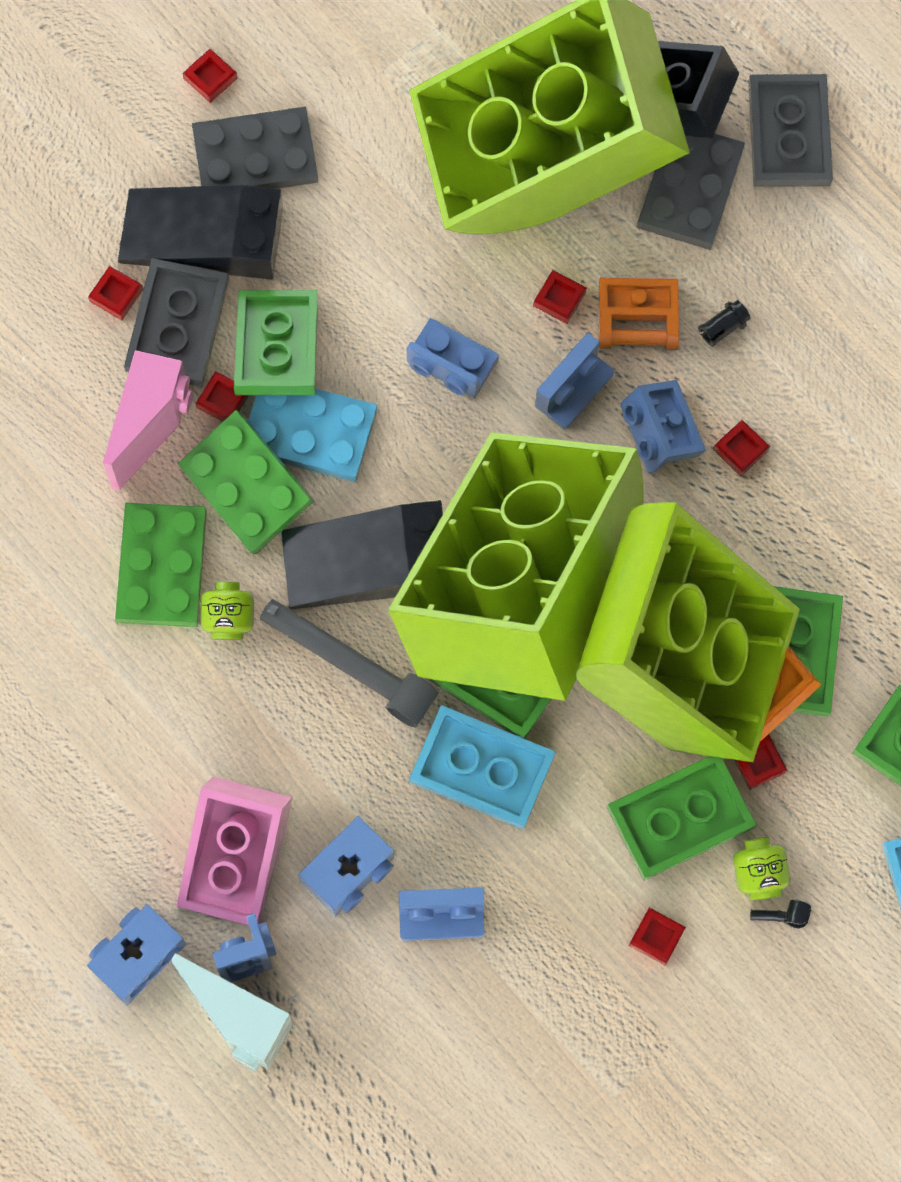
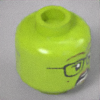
M215 582V590L203 593L201 596V628L203 631L211 633V639L243 640V633H248L253 629L254 597L250 592L240 590V582Z
M769 837L745 840V849L739 850L733 855L739 891L749 894L750 900L768 899L783 895L782 889L787 887L791 880L785 848L778 844L770 845Z

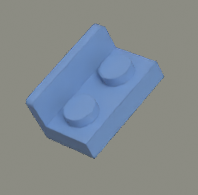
M432 318L428 320L415 343L410 342L407 347V362L410 363V367L415 372L425 377L432 375L444 381V385L453 393L464 396L466 393L473 398H476L499 357V354Z
M588 332L536 392L535 407L563 429H567L614 375V369L598 357L600 341Z
M677 380L640 385L621 402L624 419L629 425L637 445L638 454L643 460L648 473L657 472L668 462L696 458L706 451Z
M484 887L399 891L401 940L416 941L483 937L485 933Z
M255 913L246 915L253 936L252 940L245 942L244 937L234 938L220 944L221 950L212 952L221 978L230 983L272 969L269 957L277 955L267 922L258 924Z

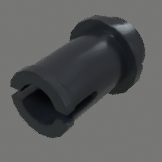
M739 300L733 303L728 301L724 305V310L698 326L699 332L702 333L701 336L711 347H714L720 340L737 328L743 330L747 326L746 322L751 317L746 307Z

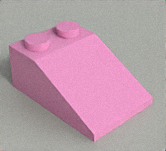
M135 350L103 460L112 489L120 490L179 426L182 413H189L193 391L189 390L190 377L185 375L181 360Z
M213 776L200 791L176 907L248 926L249 923L246 915L255 913L259 924L284 839L293 797Z

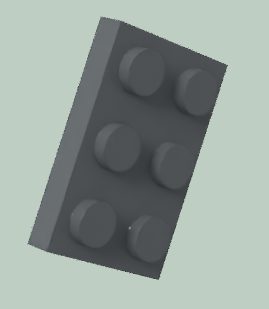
M827 74L750 75L748 86L753 186H831L833 173Z
M306 106L192 123L201 186L249 185L279 189L318 183Z
M714 134L713 138L685 135L690 153L655 170L637 228L711 250L745 142Z
M151 258L124 364L125 372H129L136 350L181 360L185 375L190 377L189 385L203 387L229 283V274Z

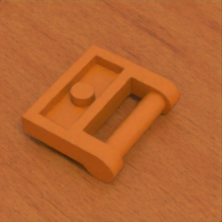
M600 278L599 349H611V345L665 346L666 350H678V279ZM612 320L665 321L666 330L612 329Z

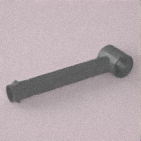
M274 599L266 605L261 614L260 620L388 699L389 702L385 707L386 710L408 726L417 727L439 694L435 687L413 673H408L404 680L400 679Z

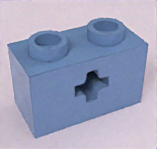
M357 816L298 874L299 880L334 916L342 909L349 913L363 899L364 895L360 891L372 880L378 884L393 869L394 865L391 861L394 859V850ZM345 862L348 865H352L357 862L358 874L353 876L351 873H347L342 877L341 864Z
M148 904L141 910L137 907L132 909L120 922L121 931L111 941L108 938L103 939L89 954L92 960L87 964V967L127 1006L167 966L174 954H178L187 945L184 939ZM130 944L136 948L140 946L139 949L143 954L142 957L138 960L134 957L128 958L129 955L125 950Z

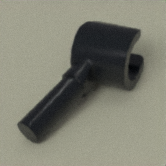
M790 900L787 912L780 910H751V920L784 922L790 927L801 929L808 923L811 906L802 901Z

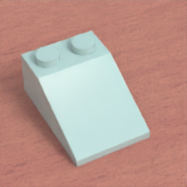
M175 953L171 962L226 1043L233 1050L231 1055L234 1057V1060L253 1071H257L259 1065L269 1070L293 1026L290 1014Z

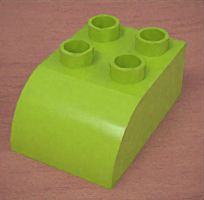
M575 0L409 89L444 229L452 232L496 234L540 225L557 219L690 153L650 13L629 0Z
M495 432L489 434L388 609L418 677L566 701L577 679L578 666L627 517L631 510L644 505L643 476L637 448Z
M656 502L640 505L631 510L627 517L576 677L578 682L587 691L670 751L753 762L785 660V652L789 647L800 609L676 502Z

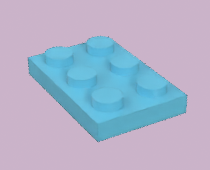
M315 389V395H256L248 421L284 464L356 482L376 417L377 404Z
M441 705L411 773L409 783L524 830L556 752Z

